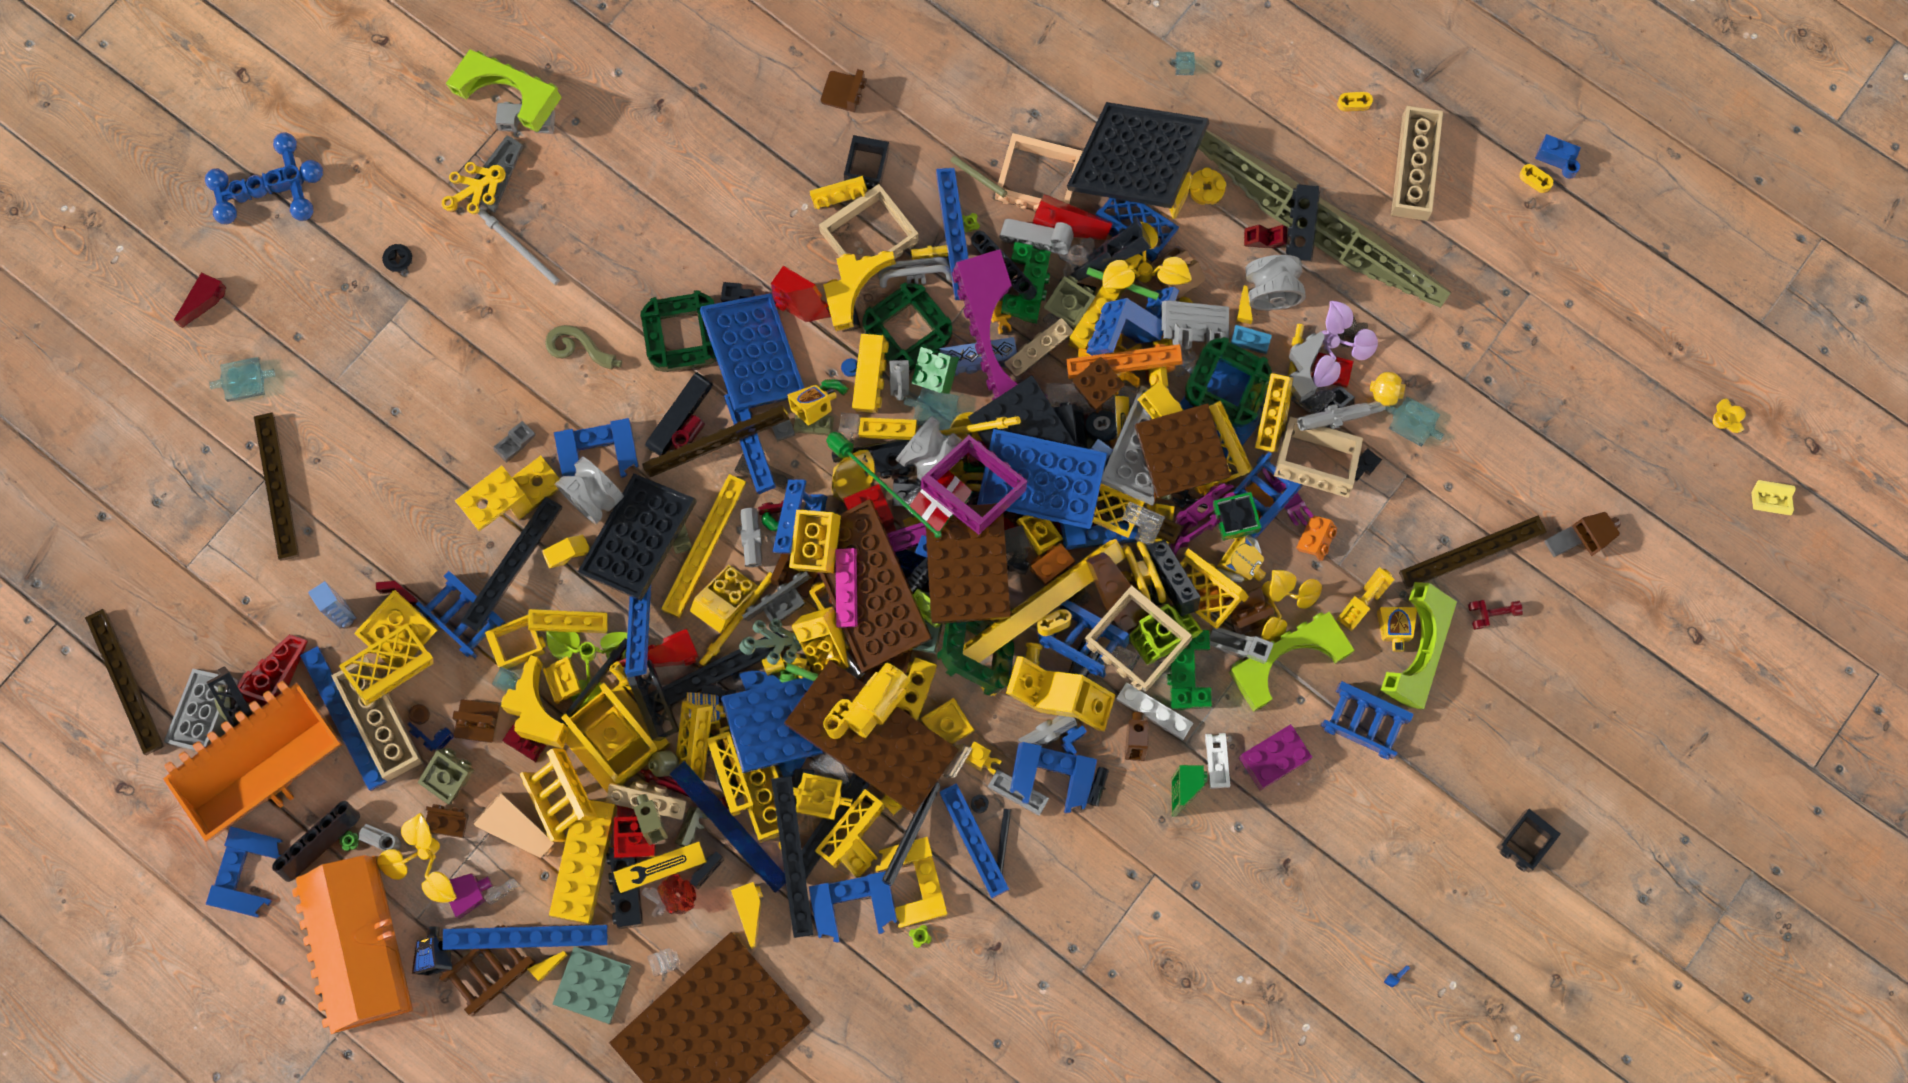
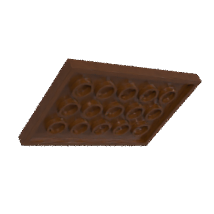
M997 503L967 506L983 517ZM1003 513L979 535L955 515L949 519L942 529L940 538H936L935 534L926 527L932 624L1011 618Z

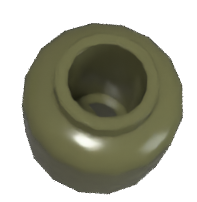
M658 751L652 754L648 767L656 777L671 776L675 774L679 767V759L672 751Z

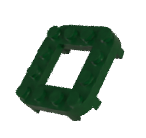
M907 282L901 284L898 290L874 307H868L863 316L864 333L883 335L886 341H888L889 348L884 357L886 362L890 365L889 361L908 360L909 371L916 367L921 347L940 351V348H944L952 338V322L950 318L945 316L926 292V288L921 284H907ZM912 305L932 332L908 349L902 350L883 324Z
M694 290L693 294L663 299L653 297L643 307L640 317L642 320L646 355L656 371L670 372L706 366L717 361L700 312L702 306L715 304L710 296L699 290ZM698 313L702 346L666 351L661 319Z
M1226 337L1213 339L1202 348L1185 387V399L1193 407L1204 404L1210 406L1221 401L1232 426L1242 428L1252 422L1258 415L1257 411L1267 391L1272 373L1268 363L1269 360L1264 356L1260 358L1230 343ZM1219 360L1251 376L1238 406L1207 391V386Z
M981 620L943 623L945 624L942 650L937 653L938 660L941 659L944 666L948 669L945 673L951 677L957 673L984 688V694L988 696L1005 689L1009 685L1011 678L1014 638L993 653L990 669L963 654L966 630L978 635L994 622Z

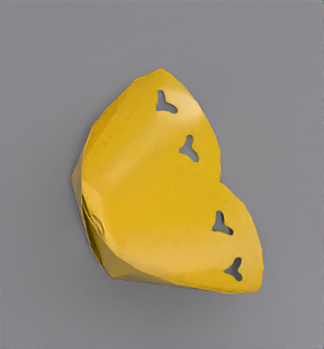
M859 450L853 453L875 474L874 461L869 450ZM864 455H866V459L868 462L862 460L864 458ZM850 456L845 457L833 469L831 485L833 497L844 503L843 498L870 488L873 477L870 474L866 477L865 470Z

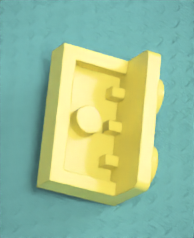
M1758 480L1751 492L1753 509L1792 515L1794 511L1792 496L1796 490L1795 486Z

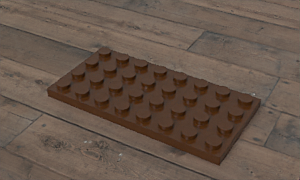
M871 499L840 514L841 520L837 549H857V627H845L843 630L862 673H866L932 640L925 620ZM835 561L834 574L820 573V576L836 611Z
M829 660L786 719L784 725L914 815L959 749L897 706L883 725L876 724L867 738L858 735L850 728L847 729L841 738H830L823 725L825 718L840 700L847 699L853 702L866 684ZM833 725L830 729H835L838 725Z

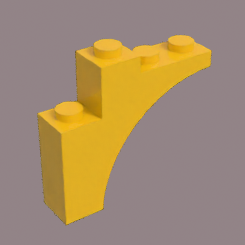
M882 251L872 257L863 256L860 260L856 259L855 254L851 255L849 253L843 254L840 258L836 259L841 280L832 279L823 284L836 332L854 327V306L861 289L876 273L896 264L893 251Z
M530 655L529 660L524 664L521 679L516 683V690L508 689L502 698L501 707L508 714L520 717L516 720L514 729L520 737L563 749L570 730L565 724L554 720L546 713L539 694V678L543 663L538 657Z

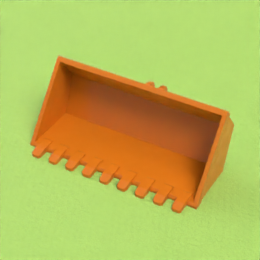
M284 681L279 682L277 687L282 693L277 697L270 691L265 692L263 697L268 703L263 707L256 701L250 703L249 707L254 713L249 717L242 711L236 713L235 717L240 723L235 727L228 721L222 723L221 727L226 733L221 737L214 731L208 733L207 737L211 744L206 748L200 741L194 743L193 748L197 754L192 758L185 751L180 753L179 758L183 764L178 768L172 762L165 764L164 767L169 774L163 780L205 842L213 840L252 810L270 799L278 807H283V801L277 794L282 791L290 801L294 799L293 794L287 788L291 782L343 745L325 716L308 698L297 682L291 687Z
M362 855L322 864L310 872L296 878L297 887L292 890L293 897L300 896L301 903L296 905L297 913L304 914L305 919L300 921L301 930L307 929L308 936L304 937L303 941L305 946L311 945L312 952L307 954L308 962L314 961L316 966L315 969L311 970V977L319 979L320 985L316 986L314 990L316 995L322 994L323 1001L318 1004L319 1011L326 1010L327 1018L322 1020L323 1028L329 1027L331 1034L412 1012V1003L380 868L377 865V856Z

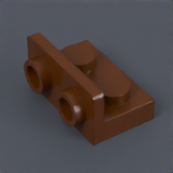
M433 804L432 807L426 806V822L429 824L432 834L464 839L469 817L468 814L464 813V809L452 807V810L444 809L445 806Z

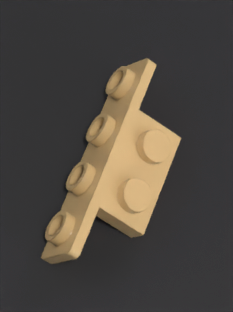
M1062 318L1059 319L1043 333H1038L1029 344L1026 343L1020 347L1019 352L1005 362V366L1015 377H1018L1073 333V330Z
M645 781L633 782L630 787L610 783L606 798L607 803L634 809L638 805L636 797L647 794L649 801L653 800L660 815L680 820L684 818L687 803L684 799L671 797L672 790H668L667 787L662 785L651 786Z

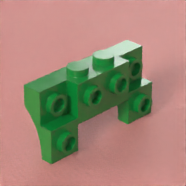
M1014 243L1011 261L1025 265L1024 275L1037 288V295L1032 300H1025L1020 294L1019 296L1005 294L1001 308L1002 314L1011 315L1025 322L1037 324L1041 301H1045L1047 294L1044 286L1045 283L1049 284L1050 273L1047 270L1051 251L1034 249L1033 245Z
M1202 630L1197 637L1192 638L1190 643L1169 665L1170 674H1167L1166 682L1167 685H1170L1171 710L1212 707L1211 687H1196L1195 651L1210 650L1209 630Z

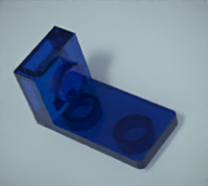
M411 722L407 724L411 728L409 732L417 739L419 737L424 739L423 745L431 752L434 749L437 751L444 748L454 738V734L445 727L440 729L434 735L435 739L431 741Z

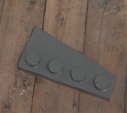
M506 135L483 166L489 169L493 165H499L506 172L505 179L497 185L494 204L487 205L483 201V195L488 193L490 183L484 186L479 204L494 213L498 208L523 149L521 143ZM498 171L493 173L494 177L498 175ZM477 174L474 179L480 180L485 176ZM488 196L486 201H491L492 197Z

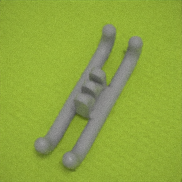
M943 257L897 261L895 265L879 271V284L881 288H885L889 278L906 276L907 284L912 283L911 279H914V283L919 285L918 279L921 278L923 285L926 284L925 274L937 272L945 273L947 280L951 281L950 264Z

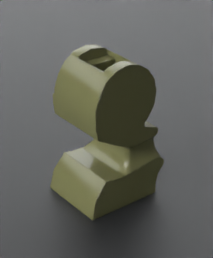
M685 524L673 544L676 554L689 551L692 548Z

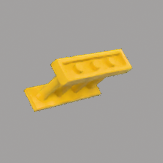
M1379 567L1363 587L1366 593L1361 598L1354 596L1336 620L1352 632L1370 610L1367 603L1372 597L1378 600L1395 580L1388 570Z
M552 748L547 752L550 759L548 764L536 773L522 772L520 776L546 829L548 838L551 842H564L566 837L563 831L577 820H593L597 815L565 749ZM555 769L558 779L543 790L539 780ZM563 786L566 796L551 807L547 797ZM568 803H571L574 813L559 824L555 814Z

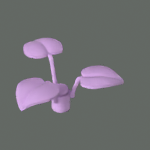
M1330 301L1326 318L1327 330L1322 331L1325 337L1322 345H1324V349L1328 351L1330 356H1323L1316 366L1313 382L1317 387L1333 384L1340 375V364L1335 362L1336 356L1330 348H1335L1340 343L1352 346V356L1358 360H1365L1375 353L1378 346L1375 333L1369 329L1360 330L1354 338V343L1339 338L1337 334L1344 333V329L1349 328L1353 322L1352 310L1341 302Z

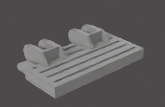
M1162 301L1163 339H1172L1173 332V345L1180 344L1181 347L1183 336V348L1185 349L1191 348L1192 341L1204 342L1206 345L1209 341L1216 338L1226 337L1229 339V307Z

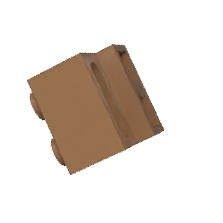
M1178 245L1150 263L1154 270L1159 265L1163 266L1164 260L1169 257H1178L1185 261L1192 277V281L1189 283L1168 285L1158 279V271L1154 276L1163 289L1175 287L1179 290L1176 299L1183 297L1188 291L1198 287L1206 280L1199 262L1189 257L1187 250Z

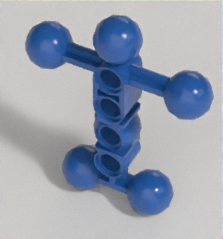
M287 132L277 134L273 140V147L277 153L282 155L285 167L268 171L266 174L262 173V176L252 175L247 181L245 179H242V181L234 180L230 184L229 177L225 171L214 168L207 172L205 184L210 190L214 191L217 203L213 208L214 219L223 225L234 222L237 217V210L228 200L234 199L239 203H244L248 199L252 200V197L262 198L268 192L273 194L272 192L280 193L291 190L293 201L290 204L291 216L299 221L310 219L314 208L312 203L304 198L301 185L304 181L316 183L321 180L323 176L321 164L314 160H307L302 163L299 171L293 155L297 148L295 137Z

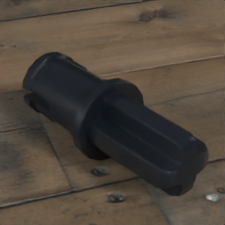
M1098 767L1087 804L1095 805L1096 807L1100 806L1103 790H1106L1105 783L1109 769Z

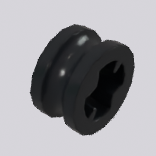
M976 795L971 800V808L974 812L984 813L988 809L989 802L984 795ZM979 799L984 800L985 807L981 806L980 809H977V805H974V802H978Z

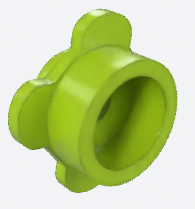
M977 214L962 215L964 232H973L980 228V224L977 223Z
M921 925L919 928L909 931V936L912 937L915 948H920L922 944H929L932 941V937L928 935L926 925Z

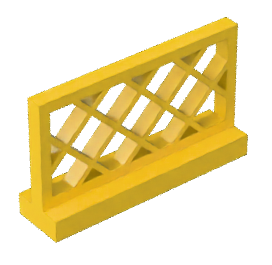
M1221 401L1210 405L1209 408L1216 424V430L1221 434L1219 439L1221 446L1227 448L1229 452L1226 462L1227 464L1235 465L1238 473L1231 475L1230 478L1218 481L1215 485L1226 483L1253 470Z
M1101 483L1100 492L1102 496L1098 497L1097 501L1104 499L1107 508L1098 511L1096 507L1094 516L1097 517L1093 518V523L1129 538L1144 502ZM1114 496L1118 498L1120 504L1111 507L1107 498ZM1129 504L1138 507L1135 513L1129 515L1125 508ZM1121 507L1125 516L1116 519L1112 510ZM1109 511L1112 520L1105 522L1101 519L1100 514ZM1127 519L1129 524L1128 531L1121 529L1117 522Z
M1188 548L1184 553L1186 557L1180 565L1183 569L1187 564L1192 567V573L1187 574V576L1192 578V584L1196 590L1206 588V596L1200 597V601H1206V609L1195 611V613L1215 629H1218L1241 601L1245 602L1249 596L1241 587ZM1205 576V584L1196 585V577ZM1218 586L1219 594L1210 595L1209 587ZM1231 596L1234 598L1230 605L1223 606L1224 597ZM1219 598L1220 607L1210 608V600ZM1220 611V617L1216 622H1213L1211 620V612Z
M406 623L340 664L339 668L361 697L364 705L368 706L433 665L434 661L432 655L427 652ZM405 630L410 635L409 642L397 641L398 635ZM384 643L394 644L392 653L382 652L381 646ZM396 644L408 646L406 655L394 654ZM410 647L419 648L422 652L418 657L408 656ZM368 653L377 654L375 664L363 662L365 655ZM379 655L391 657L389 666L378 664ZM393 658L405 659L404 665L400 668L392 667ZM351 664L360 665L358 675L349 673L346 667ZM362 666L374 667L372 677L361 675ZM376 668L388 670L387 676L383 679L375 678ZM359 679L370 680V687L362 691L358 686Z

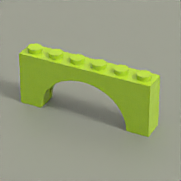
M469 49L446 82V85L453 94L466 100L479 88L491 84H506L518 89L522 95V106L517 117L523 126L539 132L562 98L554 84H546L536 76L533 78L523 70H515L509 64L504 65L494 57L489 58L480 51L475 52Z
M1414 582L1409 601L1416 607L1420 617L1421 641L1419 650L1413 663L1404 672H1386L1381 691L1408 708L1424 709L1457 601L1430 583Z
M1330 611L1325 614L1323 612L1313 617L1314 621L1310 623L1303 622L1296 627L1298 630L1293 633L1290 631L1286 632L1280 637L1281 640L1278 642L1271 641L1273 646L1267 662L1264 664L1249 658L1244 662L1239 660L1231 665L1232 669L1229 671V674L1253 712L1272 701L1273 698L1268 688L1269 671L1275 660L1286 652L1300 648L1315 649L1326 654L1336 664L1355 651Z

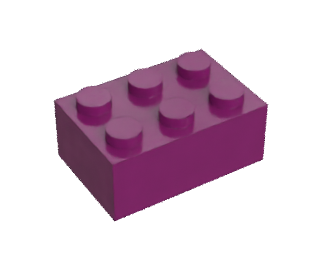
M1291 724L1244 752L1239 757V760L1259 791L1312 759V755Z

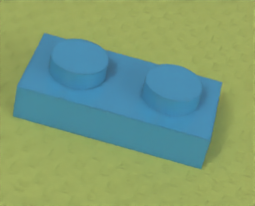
M1235 325L1230 343L1266 354L1272 335Z

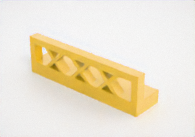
M682 701L676 756L679 759V767L674 777L690 784L704 781L708 750L707 739L710 733L713 706L709 704L695 705L689 701ZM689 709L692 710L691 718L688 715ZM686 728L689 730V737L686 734ZM684 746L687 749V756L684 753ZM682 765L685 768V774L681 773Z
M728 731L708 738L707 742L730 812L733 816L741 814L742 810L753 807L754 804L744 773H742L731 734ZM728 739L729 745L726 751L720 749L718 740ZM726 756H730L735 760L732 769H728L725 766L724 760ZM733 774L741 779L738 788L733 787L730 779ZM739 792L746 795L748 803L741 806L738 805L736 798Z
M865 789L817 847L815 852L836 869L841 861L835 854L848 841L851 842L855 838V834L860 838L865 834L886 808L884 803ZM866 796L874 801L870 808L862 809L861 802ZM859 813V822L857 824H849V816ZM847 828L846 838L837 840L836 832L839 829ZM834 844L835 851L830 857L822 852L826 845Z

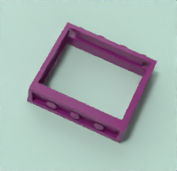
M970 435L921 478V489L978 535L1026 491L1027 480L1022 477V474L1015 472L1007 462L1001 461L993 451L987 450L979 440L976 441ZM968 452L1014 488L983 517L937 482Z

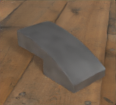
M521 421L508 432L507 437L494 446V451L507 463L531 441L535 433Z
M1572 526L1544 541L1553 557L1559 556L1583 543Z

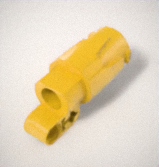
M885 663L878 673H874L853 702L842 699L833 707L823 722L828 736L833 739L841 738L847 729L850 728L858 735L867 738L876 724L883 725L906 694L905 689L911 683L910 679L897 667ZM833 725H838L835 729H830Z

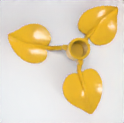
M1141 222L1150 239V249H1153L1158 243L1157 232L1150 224ZM1146 250L1142 252L1143 263L1138 266V271L1133 266L1128 267L1124 260H1116L1107 266L1103 274L1104 289L1128 288L1134 283L1135 274L1139 281L1147 283L1152 279V276H1155L1157 271L1158 279L1168 285H1181L1192 281L1188 266L1184 260L1178 257H1169L1164 260L1163 266L1159 265L1153 270L1152 266L1146 263Z
M1272 570V581L1265 582L1261 589L1263 594L1269 598L1268 603L1273 607L1277 617L1273 616L1266 622L1261 639L1269 642L1274 640L1276 643L1286 632L1287 622L1281 619L1282 615L1277 609L1275 601L1279 602L1285 596H1290L1298 599L1297 606L1299 608H1309L1318 600L1322 591V584L1316 579L1306 580L1299 588V595H1294L1290 591L1296 586V576L1286 570Z
M419 813L406 821L401 828L404 840L409 845H415L418 851L403 859L400 851L387 849L379 855L377 865L389 878L400 880L408 873L405 863L416 856L423 860L430 859L425 873L427 880L422 883L424 893L428 898L436 902L446 903L454 901L457 897L447 876L441 872H432L429 875L433 861L436 859L434 854L439 851L440 844L436 839L432 838L422 813Z

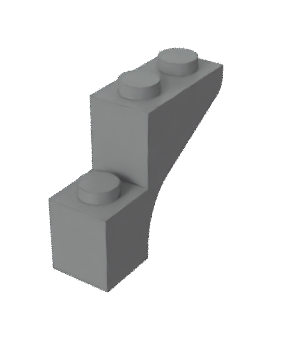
M1322 331L1318 334H1311L1306 338V342L1298 343L1290 349L1289 359L1298 369V371L1289 376L1293 377L1291 392L1299 403L1313 395L1317 389L1311 378L1310 368L1325 338Z
M1213 627L1210 634L1211 647L1241 659L1248 657L1263 664L1267 662L1273 646L1272 642L1259 637H1249L1222 628L1215 629Z

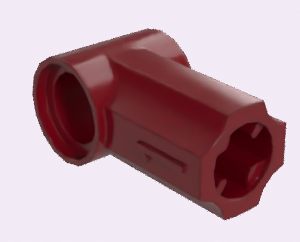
M691 414L681 429L673 434L672 441L675 450L687 443H692L705 426V423L696 415ZM681 439L686 440L683 444L677 443Z

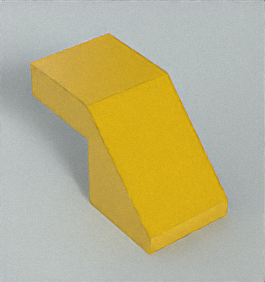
M582 534L568 537L544 549L542 554L548 567L554 568L566 565L571 558L587 555L590 548Z

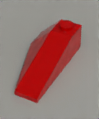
M1046 194L1042 197L1032 224L1055 228L1058 222L1065 223L1071 226L1073 237L1106 240L1113 224L1108 220Z
M687 629L664 638V642L660 645L652 644L648 646L647 660H652L654 668L680 666L683 664L688 666L695 663L696 659L699 658ZM626 658L619 661L622 667L625 668Z
M289 634L272 649L273 652L269 656L257 662L258 665L253 670H248L237 684L245 701L249 704L256 701L263 707L268 703L263 697L265 692L270 691L275 697L280 695L282 692L277 687V684L284 681L289 686L300 662V655L303 654L308 641Z

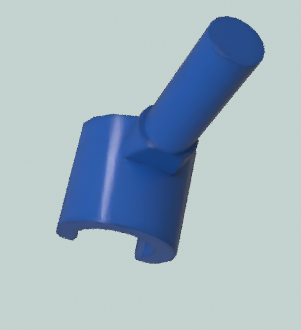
M1406 965L1396 976L1390 973L1384 983L1394 987L1399 983L1401 977L1410 970V967Z

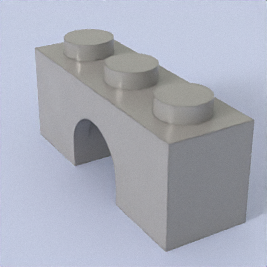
M512 102L498 103L495 123L499 131L517 132L520 122L517 115L522 104H514ZM554 110L539 132L535 131V133L553 134L555 123Z

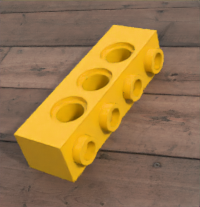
M1271 373L1255 448L1278 452L1293 377Z
M915 657L913 662H909L906 672L909 673L908 678L911 683L905 689L906 694L897 707L918 721L935 676L937 665ZM916 676L923 679V682L919 685L912 682V679ZM910 694L915 695L917 698L913 703L906 701V697Z

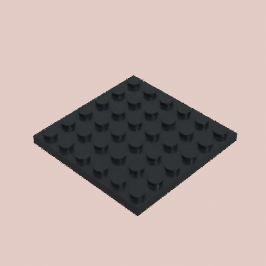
M1106 102L1067 184L1068 191L1171 209L1208 128L1209 119Z

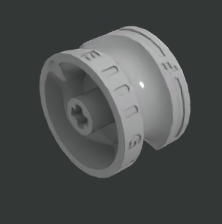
M1291 255L1267 256L1254 260L1245 267L1246 280L1249 283L1255 284V288L1248 293L1249 305L1252 308L1263 311L1282 310L1296 306L1306 299L1305 287L1298 280L1303 272L1302 262L1298 257Z
M933 415L918 430L896 458V461L904 467L907 465L916 466L917 478L919 480L962 441L954 433L948 436L942 434L939 430L941 422Z
M582 456L574 464L576 474L574 476L561 477L555 483V486L578 511L592 523L597 524L602 518L601 510L610 511L624 496L598 467Z

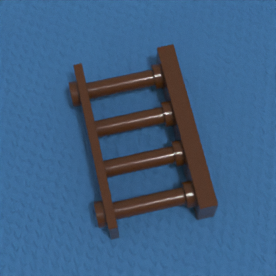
M489 948L473 949L452 966V970L442 972L443 975L439 979L443 982H447L450 979L467 1001L466 1004L468 1006L464 1010L469 1016L473 1017L528 971V968L534 966L536 962L533 958L521 956L515 948H505L514 959V964L516 965L509 971L503 967ZM480 953L485 956L499 974L500 979L494 984L489 983L472 961ZM465 966L484 988L482 990L484 993L478 998L472 995L456 975Z

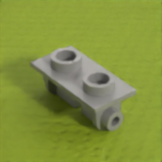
M908 360L889 361L891 395H894L897 400H903L906 395H909Z

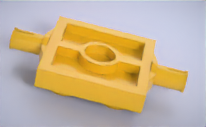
M803 773L802 781L798 788L793 787L794 796L797 799L796 813L834 820L839 805L851 807L853 799L841 797L842 780Z

